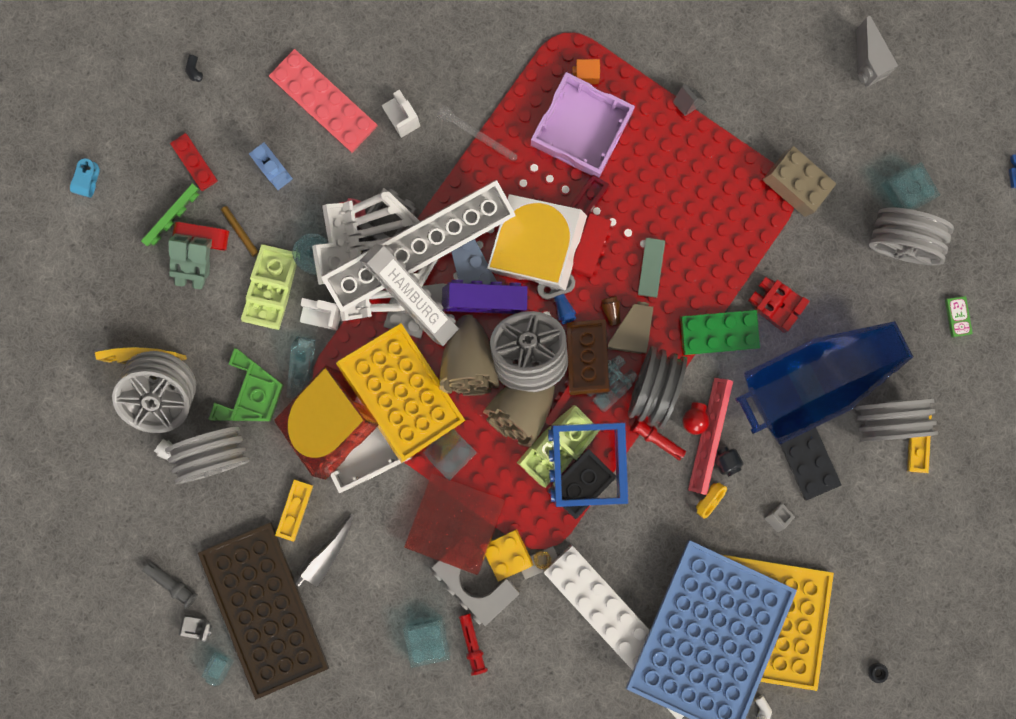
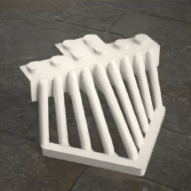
M390 192L377 194L353 205L352 201L323 205L329 244L312 246L318 284H325L321 278L322 275L361 254V251L371 249L376 243L380 244L391 237L366 242H359V238L406 226L411 227L420 221ZM381 201L388 206L355 218V213ZM396 213L402 219L357 231L358 225ZM437 260L420 268L418 273H412L419 279L418 284L421 287ZM383 290L343 312L340 311L342 321L371 317V312L404 311L405 309L399 303H369V299L393 298L387 290Z

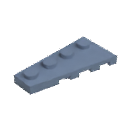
M475 239L451 251L458 280H463V283L466 284L471 283V281H483V284L497 282L492 271L487 269L488 263Z

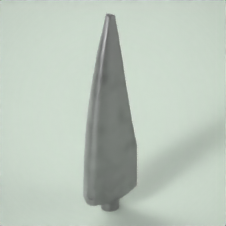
M353 514L299 568L298 573L300 576L294 582L297 586L301 587L307 580L317 587L323 580L344 543L354 516Z

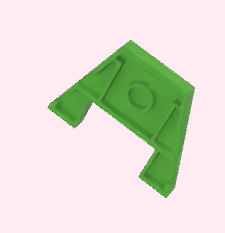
M234 348L228 365L245 370L247 374L234 409L214 403L209 420L271 421L284 385L240 350Z

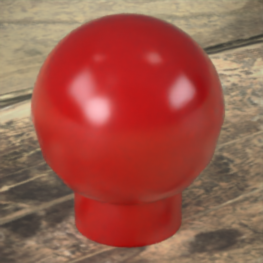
M693 402L691 409L685 412L682 424L688 433L699 435L707 430L709 417L706 413L707 406L705 404Z

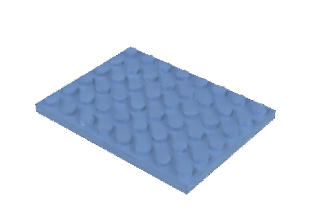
M688 540L625 689L689 719H746L797 590Z

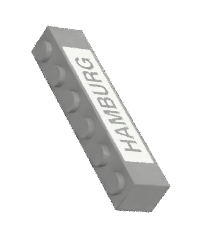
M376 243L360 262L435 343L444 346L459 329L454 324L456 321L452 316L442 311L444 308L438 301L432 300L430 297L432 294L425 287H421L418 284L419 279L414 274H409L405 268L407 266L400 259H396L392 255L394 252L389 246Z

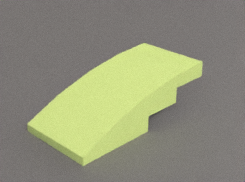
M261 244L250 277L251 283L241 316L242 322L276 330L280 329L299 253Z
M573 405L552 425L591 424L593 422L576 405ZM551 426L541 434L517 462L533 479L545 488L550 483L549 470H553L552 462H549V450H552V442L548 441V430H551ZM600 430L559 432L561 474L572 459L578 460Z

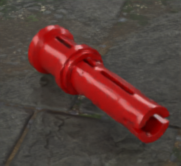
M637 419L632 424L630 431L644 437L646 442H653L678 461L685 456L686 450L657 432L655 426H650L646 422H640Z
M471 613L459 616L468 650L466 658L469 659L472 669L471 676L485 673L488 671V668L485 667L482 655L484 653L479 649Z

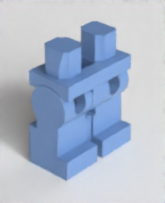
M265 142L249 153L277 190L293 179Z

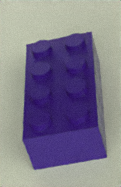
M452 280V282H449L442 288V306L444 308L442 311L502 314L524 312L527 310V286H521V283L502 285V282L483 284V281H471V283L466 284L463 283V280Z

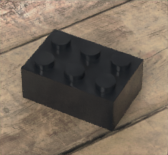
M587 449L561 475L562 499L597 498L616 479V475L596 455ZM553 485L547 490L549 494L550 490H553ZM565 506L563 508L572 517L577 519L588 506Z

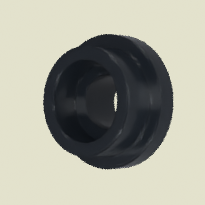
M874 663L869 667L868 676L873 682L883 683L887 680L889 672L885 665ZM880 669L881 674L875 676V671Z

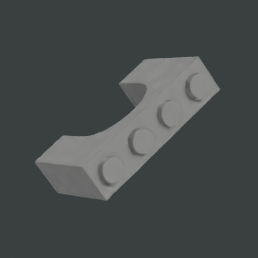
M467 534L433 565L432 569L434 571L432 573L439 581L443 580L447 584L446 589L450 594H456L461 599L459 603L465 610L469 608L472 611V617L479 625L483 623L486 626L520 594V591L508 578H505L490 593L482 596L472 595L463 588L460 581V571L463 565L480 550L479 546Z

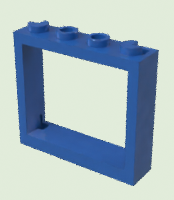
M625 423L551 425V430H548V441L552 442V450H549V462H552L553 470H549L550 482H553V490H550L551 502H554L556 507L628 504ZM614 429L617 497L562 499L559 432Z

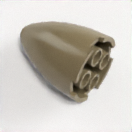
M463 315L455 324L459 328L458 331L446 342L440 367V389L448 394H451L452 391L463 393V396L491 393V388L499 387V379L492 358L490 340L476 318H473L472 315Z
M555 385L539 392H528L511 389L507 386L504 387L484 409L483 413L488 415L486 420L506 438L509 436L512 439L519 440L517 442L519 445L531 447L540 434L550 412Z

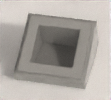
M780 503L765 517V520L776 532H780L790 524L795 516L783 503Z

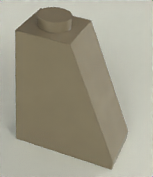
M646 302L634 304L607 344V349L645 355L648 348L653 307L649 306V303Z

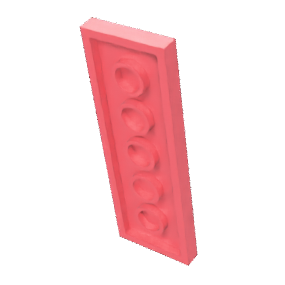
M295 49L269 75L272 81L351 153L378 126Z

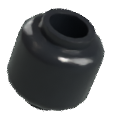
M728 447L717 451L718 456L715 457V464L722 475L729 477L742 470L743 460L736 449L732 448L729 450Z

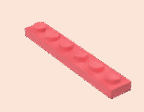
M714 378L706 411L709 417V426L700 437L688 491L707 495L733 385L731 380Z

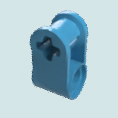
M86 158L78 161L70 184V191L72 193L89 198L93 196L100 172L98 164Z

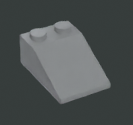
M871 16L866 17L856 30L857 67L859 80L866 87H869L890 75L898 67V64Z

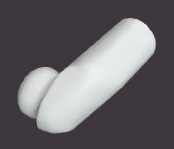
M761 695L755 699L760 708L757 719H770L772 709L764 696Z

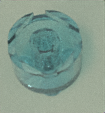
M314 233L302 236L294 244L292 252L293 259L298 267L310 275H317L314 258L310 256V254H313L312 246L329 244L324 237Z

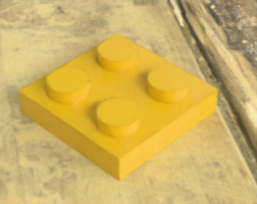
M517 529L481 546L498 582L534 565Z

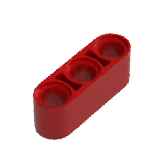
M175 222L172 236L174 234L192 236V239L194 237L212 239V247L210 249L226 251L230 231Z

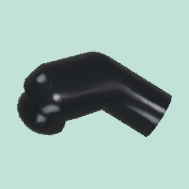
M189 55L185 72L190 80L201 82L203 74L196 69L198 57Z

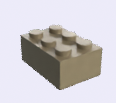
M795 146L786 150L762 179L804 217L814 213L836 185L829 176Z

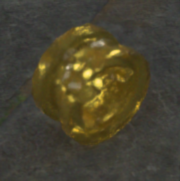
M538 551L534 555L533 560L537 568L546 569L550 566L551 557L548 552ZM539 555L542 557L543 555L547 556V563L545 565L543 563L542 565L538 564Z

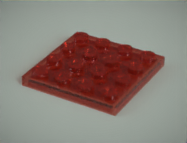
M431 474L404 548L478 575L505 500Z

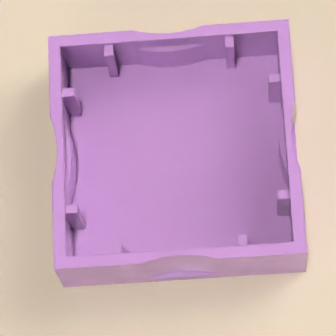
M566 72L554 94L550 108L543 115L531 139V146L591 176L595 175L600 178L635 106L611 94L601 92L591 84Z

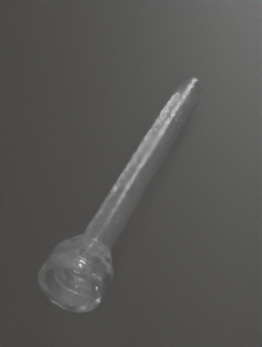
M443 105L440 108L437 118L441 121H450L510 160L515 161L517 159V154L453 115L454 112L448 106Z

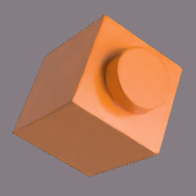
M577 59L576 66H572V75L589 84H599L600 59Z

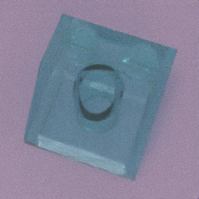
M455 429L435 440L423 452L449 481L478 453Z

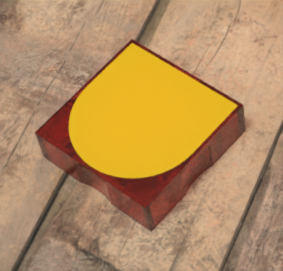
M325 366L274 419L311 476L324 480L345 461L348 454L354 448L360 445L379 426L357 399L353 389L340 371Z

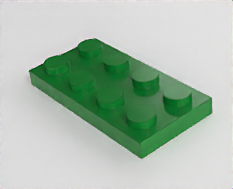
M757 310L680 316L683 355L760 348Z

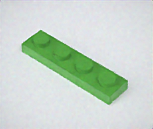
M192 183L141 242L146 246L151 244L155 246L162 238L159 235L164 230L167 232L174 225L173 219L184 214L187 210L185 206L189 201L193 203L200 194L197 192L200 189Z

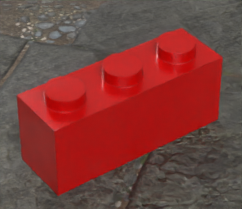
M589 214L573 259L571 271L590 278L593 273H598L601 263L597 261L600 255L604 256L607 245H604L606 237L610 238L614 228L610 226L611 220Z

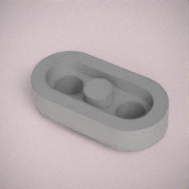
M570 274L569 285L566 290L539 284L538 294L541 298L549 300L558 295L569 293L574 289L575 279ZM549 287L551 292L545 293L543 289Z

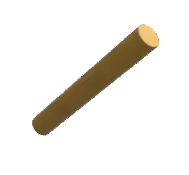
M227 206L223 207L221 211L252 257L256 256L259 252L229 208Z

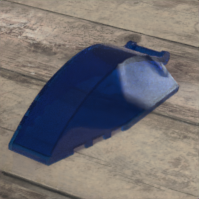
M896 321L818 337L743 373L749 392L735 398L737 403H740L752 427L750 429L752 434L768 428L780 445L852 410L856 404L871 394L876 387L885 382L889 376L898 371L914 356ZM749 397H752L764 421L760 425L747 401Z

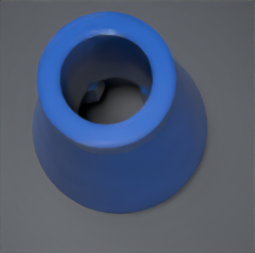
M565 294L556 296L554 300L558 320L562 324L574 321L576 319V312Z

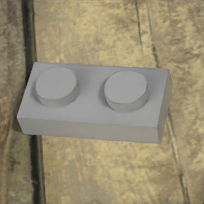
M398 311L388 312L384 323L385 328L392 329L402 323L410 336L421 339L424 330L410 315Z

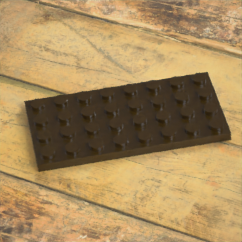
M272 522L198 553L255 700L329 669L298 587L294 583V577L278 537L275 536L276 532Z

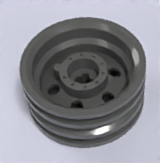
M655 346L650 347L632 393L628 409L629 418L637 416V420L642 422L648 417L649 425L653 426L655 423H658V428L661 429L666 426L680 393L687 367V357L681 356L678 359V355L672 353L667 358L666 350L661 349L657 352Z

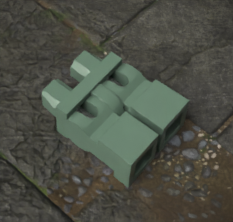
M174 234L169 239V276L173 277L174 285L185 286L187 279L192 280V287L194 289H202L204 287L206 278L210 275L209 258L212 239L200 237L192 239V236Z

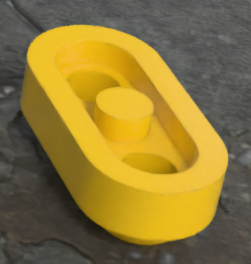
M720 482L712 484L708 489L706 497L698 502L696 506L697 514L703 519L707 518L724 497L727 487Z

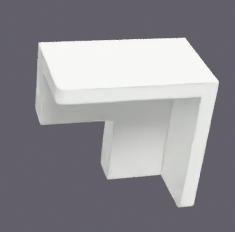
M398 90L393 93L394 98L383 104L382 108L402 138L419 128L420 123L409 101H406L401 91Z
M302 298L301 323L338 330L341 314L337 304Z

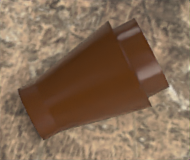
M617 296L602 299L601 307L609 321V325L620 324V300H617Z

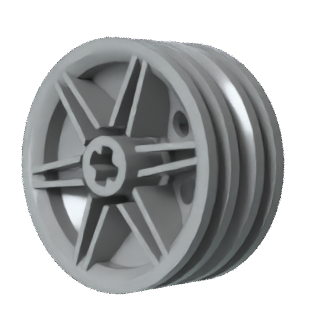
M883 208L878 211V219L875 221L877 229L873 230V239L869 243V247L872 250L888 257L915 264H944L946 259L944 255L948 252V247L945 244L950 243V234L954 230V226L950 222L932 214L905 208Z
M534 311L513 314L501 321L491 335L490 347L498 379L508 388L539 392L552 387L564 376L568 367L566 334L562 325L550 315Z
M159 351L139 353L130 358L122 369L112 394L113 406L122 420L138 430L150 433L171 431L179 427L188 416L196 392L195 376L182 360L171 354Z
M934 399L886 401L882 404L856 406V410H860L861 416H857V420L865 421V425L858 428L859 432H863V437L859 438L860 442L938 435V431L933 430V425H937V421L929 419V415L936 413L935 409H931L930 403H935Z
M230 427L205 433L167 447L165 449L166 454H171L168 462L177 464L171 470L172 475H177L178 477L174 479L175 484L209 477L248 463L249 457H244L243 455L247 452L246 448L238 447L243 442L242 436L237 435L240 432V428Z

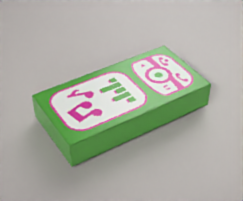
M966 296L946 299L945 304L951 337L973 334Z

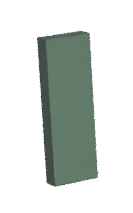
M646 238L638 288L639 296L657 298L665 240Z

